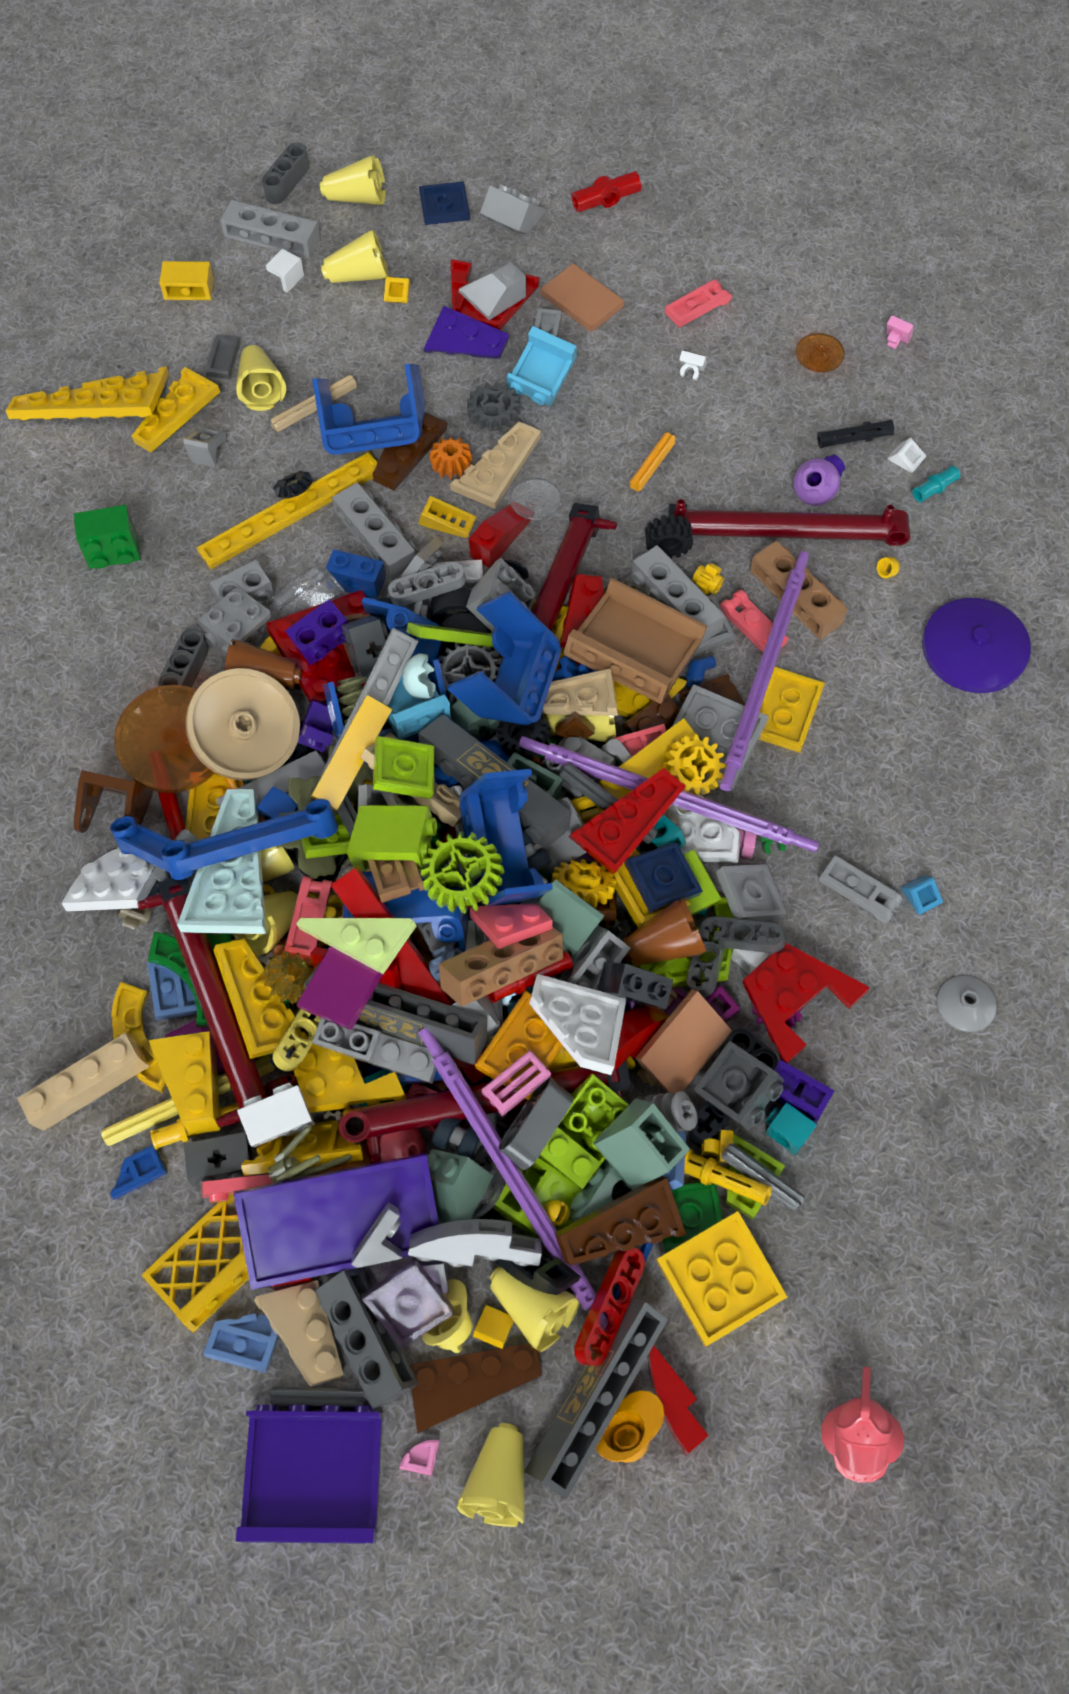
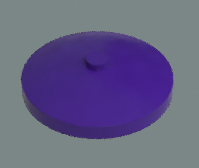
M962 598L944 604L932 614L923 632L922 649L929 667L947 684L967 692L990 693L1010 686L1022 675L1030 659L1031 642L1024 624L1006 607L986 599Z

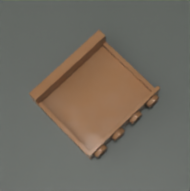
M611 578L606 593L578 631L573 629L569 634L563 655L595 671L611 668L614 681L662 704L701 645L707 625Z

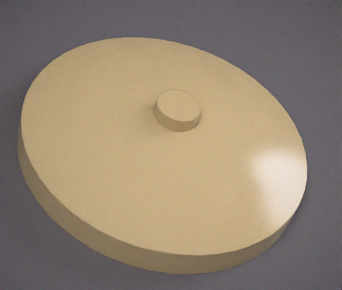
M236 668L213 675L197 689L187 709L186 733L193 752L207 768L229 779L255 780L276 771L290 758L299 738V714L291 695L277 680L256 670Z

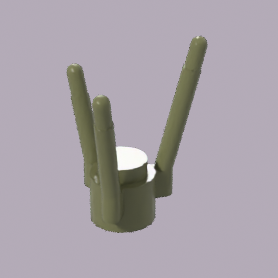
M307 1125L282 1152L274 1156L276 1163L268 1168V1173L273 1183L303 1178L350 1161L352 1156L348 1154L303 1171L321 1159L319 1155H316L300 1163L295 1157H288L311 1131V1126Z

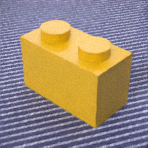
M162 261L159 284L164 300H211L214 277L210 262Z

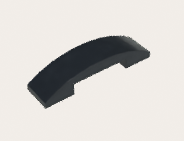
M489 1205L474 1213L471 1218L509 1221ZM541 1257L539 1266L532 1264L520 1266L509 1260H494L515 1279L547 1294L558 1295L580 1280V1275L558 1258L547 1262Z

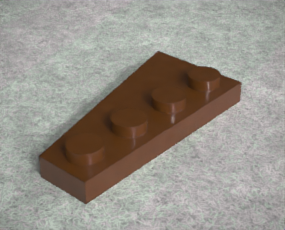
M424 412L420 439L413 444L384 448L374 469L373 481L395 491L433 447V443H436L445 433L447 422Z
M660 1176L554 1234L564 1262L568 1265H574L608 1256V1253L614 1251H627L635 1249L634 1246L661 1242L667 1237L684 1236L686 1232L666 1177Z
M530 1343L504 1347L503 1349L499 1348L410 1364L409 1366L419 1384L412 1389L417 1433L424 1432L439 1423L452 1419L467 1410L480 1406L495 1397L542 1377L538 1351Z

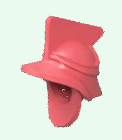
M863 1366L861 1397L853 1398L833 1408L827 1413L821 1425L822 1442L828 1453L833 1455L836 1469L845 1478L859 1483L875 1482L884 1476L889 1463L895 1462L902 1454L904 1445V1434L900 1423L877 1401L870 1399L871 1367Z

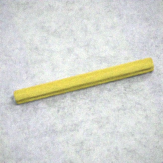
M264 1055L254 1060L260 1077L275 1070V1067L270 1063L271 1057L269 1055ZM226 1073L218 1076L219 1096L232 1090ZM170 1098L101 1131L103 1140L108 1146H111L178 1115V1111L173 1099Z

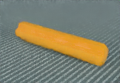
M669 432L663 434L631 478L629 485L631 489L637 492L643 489L674 446L676 439L674 435H671Z

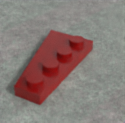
M663 768L605 811L592 818L581 828L571 833L569 838L614 875L686 786Z

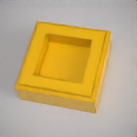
M486 1305L475 1327L473 1337L503 1349L514 1321L509 1314Z

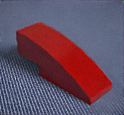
M639 1006L624 1013L614 1070H617L629 1056L635 1058L668 1019V1014L656 1008Z
M653 1346L647 1356L653 1392L659 1397L664 1406V1421L684 1454L688 1455L709 1435L687 1409L697 1400L656 1347Z

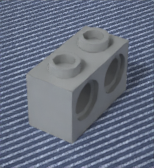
M257 560L209 582L217 603L235 588L241 589L260 604H264L274 597L271 582Z

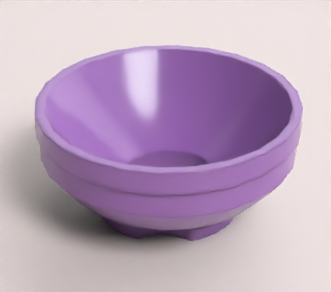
M817 458L806 461L798 468L794 476L795 493L801 501L808 505L820 506L830 502L837 495L840 488L838 470L832 463L824 459ZM813 472H818L822 476L821 483L815 487L809 486L807 483L808 476Z

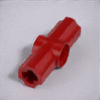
M636 171L613 179L605 175L597 178L593 186L572 192L571 200L576 212L599 205L609 208L615 206L620 198L641 191L642 184Z

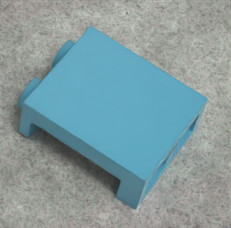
M532 326L528 333L529 342L512 374H507L506 381L510 390L515 389V394H524L539 405L546 404L551 406L577 358V346Z
M402 675L387 706L392 709L387 721L399 740L419 733L442 714L450 719V702L445 694L439 696L435 689L431 700L413 697L406 691Z

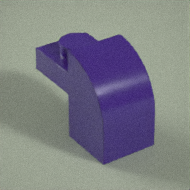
M311 698L300 728L297 743L324 752L326 745L330 746L334 737L330 715L326 703Z

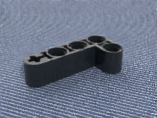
M737 1028L730 1033L726 1045L729 1041L732 1043L734 1041H742L747 1046V1049L744 1051L759 1061H765L771 1069H775L778 1064L777 1055L751 1031L745 1028ZM707 1101L697 1112L698 1122L694 1129L688 1131V1137L692 1143L701 1146L704 1144V1140L715 1139L720 1130H723L732 1119L719 1112L714 1105ZM710 1117L712 1122L709 1125L708 1131L699 1133L697 1131L698 1126L703 1127Z

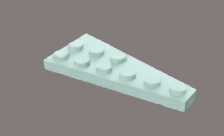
M254 789L226 790L210 837L259 823L258 811L256 809L258 806L257 796ZM261 851L198 868L177 924L180 931L189 933L266 934Z

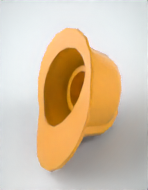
M642 1390L626 1396L596 1446L598 1454L606 1460L629 1463L642 1458L648 1450L650 1441L663 1424L665 1416L664 1406L659 1397L650 1391Z

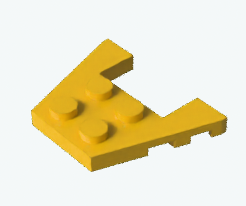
M312 1044L303 1061L293 1070L310 1113L346 1109L352 1104L367 1103L370 1106L379 1104L380 1101L394 1099L396 1101L406 1099L395 1072L365 1084L354 1058L316 1044Z

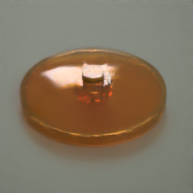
M165 685L150 689L132 700L119 717L114 734L117 757L126 773L135 782L145 786L147 789L162 793L183 792L201 785L215 773L207 768L195 755L186 733L187 709L193 695L197 691L194 688L182 685Z

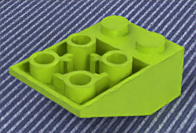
M593 1074L571 1094L574 1099L570 1108L539 1155L541 1160L554 1167L581 1189L585 1187L605 1160L593 1142L629 1106Z
M537 1158L533 1165L526 1170H522L519 1167L543 1207L550 1200H561L571 1210L572 1200L577 1194L582 1192L574 1183L540 1158ZM506 1183L493 1203L494 1210L531 1237L540 1239ZM568 1219L565 1224L555 1226V1228L559 1231L573 1222Z

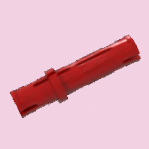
M563 951L562 960L487 996L492 1003H496L498 1000L514 993L517 995L524 993L527 987L534 985L537 974L552 977L572 969V959L566 951Z

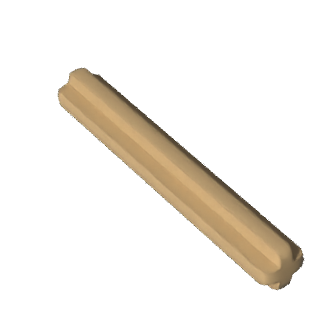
M348 375L330 385L332 402L357 387L356 380L352 375ZM315 394L273 417L270 421L274 430L280 432L317 411Z

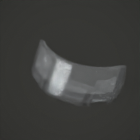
M320 563L315 565L306 574H300L263 604L264 607L269 609L271 618L246 640L249 644L260 648L269 637L266 631V623L322 604L328 599L333 600L343 594L345 590L326 567Z

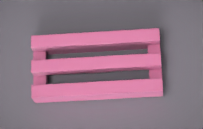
M530 1050L482 1089V1094L490 1100V1103L503 1116L550 1078L551 1072ZM530 1061L534 1064L497 1095L493 1093ZM536 1072H541L507 1101L501 1102Z

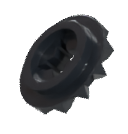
M299 471L278 480L273 489L275 495L279 498H292L304 493L312 484L313 479L309 472Z

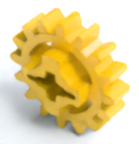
M698 734L691 736L690 740L686 735L680 739V742H674L671 745L672 750L665 754L670 761L664 763L663 767L670 769V773L686 786L684 791L688 792L690 790V793L699 795L700 792L703 796L710 793V789L717 788L719 786L717 781L723 778V774L719 770L726 767L724 763L719 762V759L724 754L715 752L718 746L716 743L711 746L708 745V737L699 741ZM684 749H687V752H685V757L680 759L679 757ZM710 773L707 780L702 783V780L705 779L704 774Z
M571 859L569 865L561 862L560 867L554 868L551 883L556 879L593 907H597L598 902L607 904V899L613 898L616 879H613L614 875L611 872H606L607 869L604 866L599 867L595 861L588 864L585 859H582L581 863Z

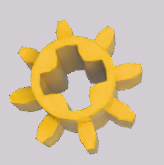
M712 563L707 564L706 567L700 565L693 575L692 582L697 585L705 596H708L710 593L716 595L724 582V577L719 575L722 569Z

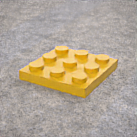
M738 1211L655 1259L704 1347H707L787 1298L785 1291Z

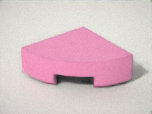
M426 1440L415 1445L403 1457L399 1469L432 1476L440 1441Z

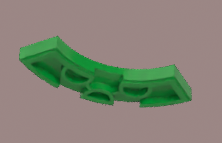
M154 931L148 962L170 969L187 984L196 1003V1027L209 1029L176 937Z

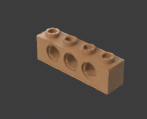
M776 540L753 556L750 572L781 601L790 571L794 569L797 560L792 556L789 549L783 547ZM806 567L804 571L805 579L793 614L821 640L844 623L848 609L842 600L830 593L826 585L818 581Z
M552 927V930L500 949L489 940L439 963L441 989L463 1007L562 960V934Z

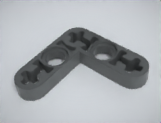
M709 917L705 919L700 926L699 934L706 951L714 952L716 956L710 962L701 961V955L692 956L687 976L690 991L692 989L696 990L703 997H707L714 992L725 948L765 953L781 951L786 944L783 928L779 924L772 922L725 917ZM714 928H719V931H716L714 934L713 943L711 942L709 932H713ZM746 929L751 932L747 939L739 940L735 938L736 933L740 930ZM772 934H776L777 937L773 938L772 942L767 941V938H770ZM702 971H705L704 976L707 982L697 986L696 983H699L702 979Z

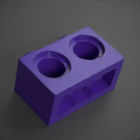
M328 599L285 631L293 645L311 666L316 661L323 659L327 653L338 645L346 642L341 625L348 623V621L332 601Z
M779 1060L774 1071L784 1079V1082L781 1084L783 1085V1092L775 1101L783 1106L787 1102L817 1124L834 1090L784 1061Z

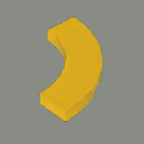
M120 982L111 1012L113 1039L126 1033L138 1042L150 1067L135 1076L151 1089L163 1094L167 1085L146 1038L143 1026L144 1007L149 993L146 990Z

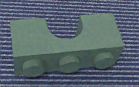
M606 1159L588 1181L584 1190L572 1200L569 1220L573 1223L612 1202V1189L618 1181L626 1188H629Z

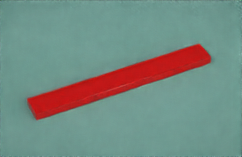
M358 866L331 884L354 918H394L384 902L381 903L379 895ZM408 938L391 962L397 964L402 986L409 993L450 1006L455 1004L453 999L441 989L440 981L434 979L428 964ZM485 1045L483 1051L481 1052L479 1058L481 1057V1055L483 1054V1052H484L485 1049L487 1048L486 1045ZM455 1058L473 1084L487 1076L477 1070L474 1064Z

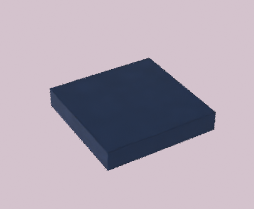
M464 181L419 186L425 225L470 220Z
M677 842L628 858L624 863L650 914L667 908L676 900L684 898L687 901L700 896L703 892Z

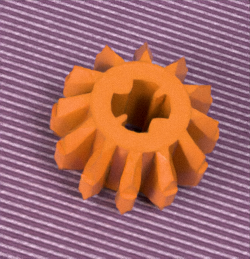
M450 436L449 440L440 438L439 443H433L432 451L429 454L433 471L438 472L441 478L448 475L450 480L453 478V475L461 478L463 472L472 462V454L468 443H463L461 438L453 440L452 436Z

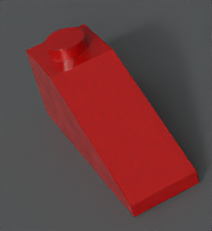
M513 502L483 521L469 538L470 557L474 560H482L483 565L491 568L533 519L534 514Z

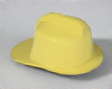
M450 1279L449 1293L428 1296L425 1302L422 1340L426 1345H437L442 1349L452 1350L454 1353L461 1352L463 1342L467 1340L472 1332L473 1323L467 1310L466 1286L460 1280Z

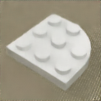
M118 847L104 854L93 863L86 864L81 869V874L69 889L62 901V905L66 911L138 908L137 902L148 896L156 882V879L150 874L155 865L133 854H122Z

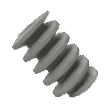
M678 1091L675 1094L666 1093L665 1095L657 1094L647 1095L646 1097L637 1096L635 1098L654 1103L676 1132L683 1130L691 1131L698 1122L696 1108L685 1092Z

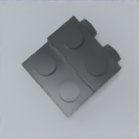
M729 1041L694 1091L721 1110L726 1116L746 1130H749L751 1126H758L765 1116L763 1109L770 1100L775 1101L780 1097L783 1092V1085L781 1084L784 1082V1079L776 1071Z

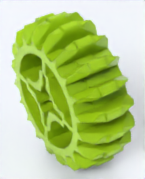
M460 831L457 839H453L448 834L447 842L443 843L437 840V850L428 848L427 853L430 858H425L422 861L425 869L421 870V877L424 879V890L429 891L428 896L430 900L437 899L436 903L440 908L447 905L448 910L453 913L457 906H459L460 911L465 914L467 906L471 905L473 910L477 911L478 902L482 901L483 904L488 905L489 899L487 895L495 896L498 893L495 886H502L503 883L500 877L504 873V868L500 865L502 858L500 854H495L497 852L496 847L493 844L488 845V841L484 836L477 840L476 834L472 832L468 838H465L464 833ZM462 854H470L475 857L466 858ZM451 859V863L447 867L442 868ZM458 864H461L463 870H465L466 872V881H464L462 875L459 874L460 869ZM483 876L481 881L473 887L474 881ZM448 886L449 888L457 886L461 887L463 891H454L447 889L445 887Z

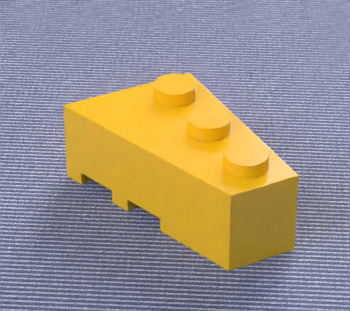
M210 1032L148 1040L180 1119L189 1135L220 1131V1127L216 1123V1118L220 1117L217 1049Z

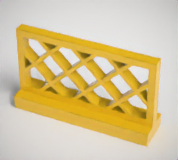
M228 1195V1201L218 1202L141 1275L174 1312L182 1324L192 1333L205 1323L249 1280L242 1237H226L227 1222H238V1215H228L229 1205L235 1201L234 1195ZM221 1222L218 1238H204L205 1228L210 1223ZM240 1243L239 1254L234 1259H223L225 1244ZM203 1244H219L217 1259L202 1260ZM187 1245H197L195 1260L180 1261L181 1250ZM201 1266H216L215 1277L210 1282H199ZM179 1267H194L193 1283H177ZM162 1268H173L171 1283L158 1284L153 1277ZM177 1289H192L191 1300L180 1309L175 1303ZM164 1290H170L169 1296Z

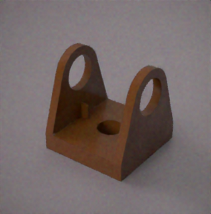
M81 770L74 813L75 831L84 833L88 830L103 791L127 796L124 816H131L137 824H142L152 798L153 790L134 781ZM86 808L85 818L83 823H81L82 814L84 809Z

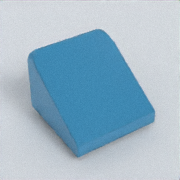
M921 876L901 887L918 915L944 903L932 876Z

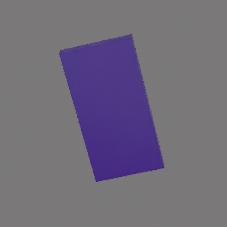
M426 1153L234 1191L251 1290L356 1268L351 1264L352 1255L388 1202L399 1209L400 1217L398 1220L401 1223L395 1234L391 1238L386 1236L385 1239L402 1250V1258L410 1257L408 1256L411 1234L439 1224Z

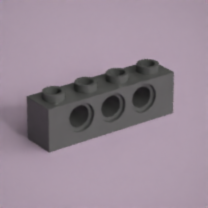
M361 1268L343 1270L315 1290L320 1299V1306L327 1314L334 1328V1335L341 1343L348 1357V1364L356 1374L363 1388V1395L370 1403L372 1409L391 1404L419 1385ZM363 1334L365 1336L366 1343H364L363 1341ZM377 1363H378L379 1366H380V1373L378 1372V1369H377Z

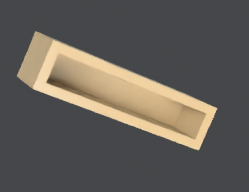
M124 1033L17 1099L29 1124L44 1131L147 1069L150 1065L138 1042Z

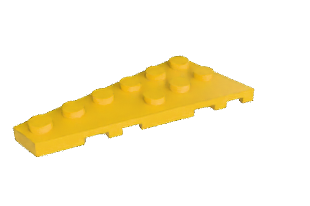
M167 366L158 368L159 372L147 375L145 370L136 372L135 376L127 379L119 375L82 383V388L69 390L68 386L59 387V391L47 395L44 391L14 396L6 409V413L9 419L20 420L34 418L49 420L53 418L75 419L77 417L95 419L113 416L115 418H122L124 416H152L168 379Z

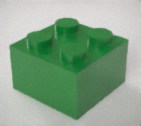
M126 505L73 513L76 540L89 569H102L110 565L130 564L141 560L138 535Z

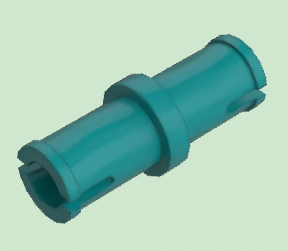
M952 465L939 474L931 475L926 482L913 489L914 499L921 503L934 494L942 493L948 485L960 479L959 469Z

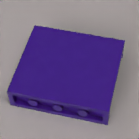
M256 1405V1411H246V1416L249 1417L241 1526L237 1527L236 1542L376 1544L382 1414L375 1412V1409H372L371 1406H355V1412H342V1406L324 1405L322 1406V1412L309 1411V1406L289 1405V1411H276V1405Z

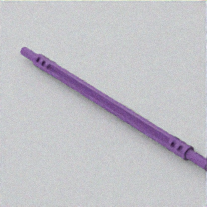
M805 551L799 553L795 567L790 571L736 734L731 743L728 757L725 761L726 769L720 784V788L724 791L731 790L737 770L742 767L781 645L805 579L804 571L809 559V554Z
M522 736L518 746L543 755L546 760L563 766L571 763L585 774L630 790H634L649 779L552 743L546 745ZM684 790L672 803V805L784 845L790 843L812 852H816L819 846L818 841L793 833V829Z
M426 1028L422 1029L418 1034L434 1058L432 1063L437 1068L446 1086H448L553 1259L558 1258L565 1263L554 1234L557 1232V1229L519 1167L499 1151L498 1147L502 1139L457 1068V1065L449 1052H444L436 1037ZM565 1263L580 1275V1280L570 1286V1289L575 1294L583 1310H588L589 1312L597 1294L578 1264L568 1265ZM604 1311L599 1318V1323L603 1330L608 1325V1318Z

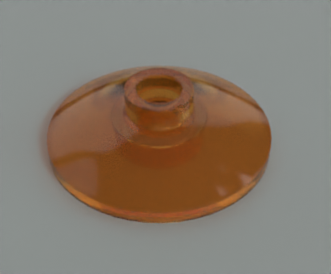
M824 333L809 334L803 337L796 347V357L799 363L806 369L819 373L830 372L838 368L842 364L845 355L840 341Z

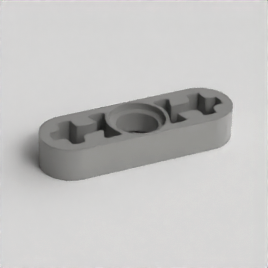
M449 562L392 581L388 587V593L393 604L406 606L459 589L465 584L466 576L461 564ZM455 574L456 577L451 578L450 575ZM439 577H441V579H442V582H441V583H439V580H438ZM426 580L434 581V584L429 588L420 587L421 583ZM415 585L416 591H413L412 586ZM404 590V594L399 595L398 591Z

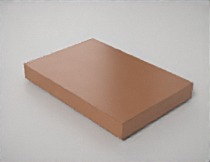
M574 263L540 288V295L591 333L624 307V300Z
M692 989L635 1059L666 1093L675 1094L678 1091L683 1092L732 1030L698 991Z

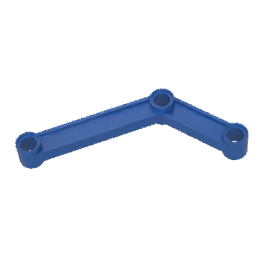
M318 799L307 804L305 810L187 844L182 840L173 841L141 826L131 816L118 818L111 824L110 830L122 854H133L169 872L174 880H182L191 876L198 868L312 835L321 839L330 837L337 832L338 824L330 802L326 799Z

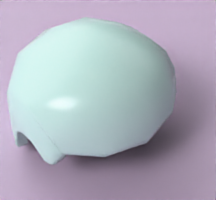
M417 654L409 659L404 667L403 684L411 696L431 700L434 696L436 685L428 679V674L433 672L434 668L427 663L428 655Z

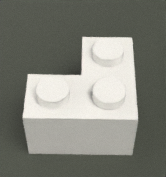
M288 1083L273 1089V1096L262 1100L261 1095L243 1102L244 1108L237 1111L251 1147H257L283 1135L287 1137L303 1130L307 1125H315L312 1114L309 1112L298 1085L293 1087V1085L291 1086Z

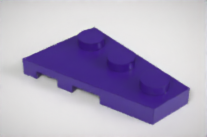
M443 306L423 350L429 353L444 352L450 355L465 354L472 357L500 359L510 337L509 334Z

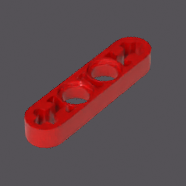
M639 1249L618 1250L614 1254L575 1343L574 1354L580 1364L599 1366L605 1361L644 1271L645 1258ZM616 1282L621 1288L618 1300H615L612 1294V1288ZM603 1311L608 1316V1325L604 1330L599 1323V1318ZM590 1344H591L590 1349L593 1351V1355H592V1356H591V1353H592V1352L588 1349Z

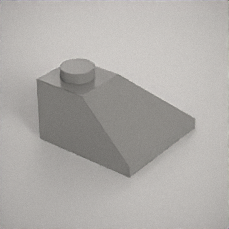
M511 262L493 267L459 288V293L490 320L526 297V275Z

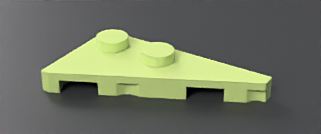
M300 918L296 923L300 930L381 974H384L417 926L410 918Z

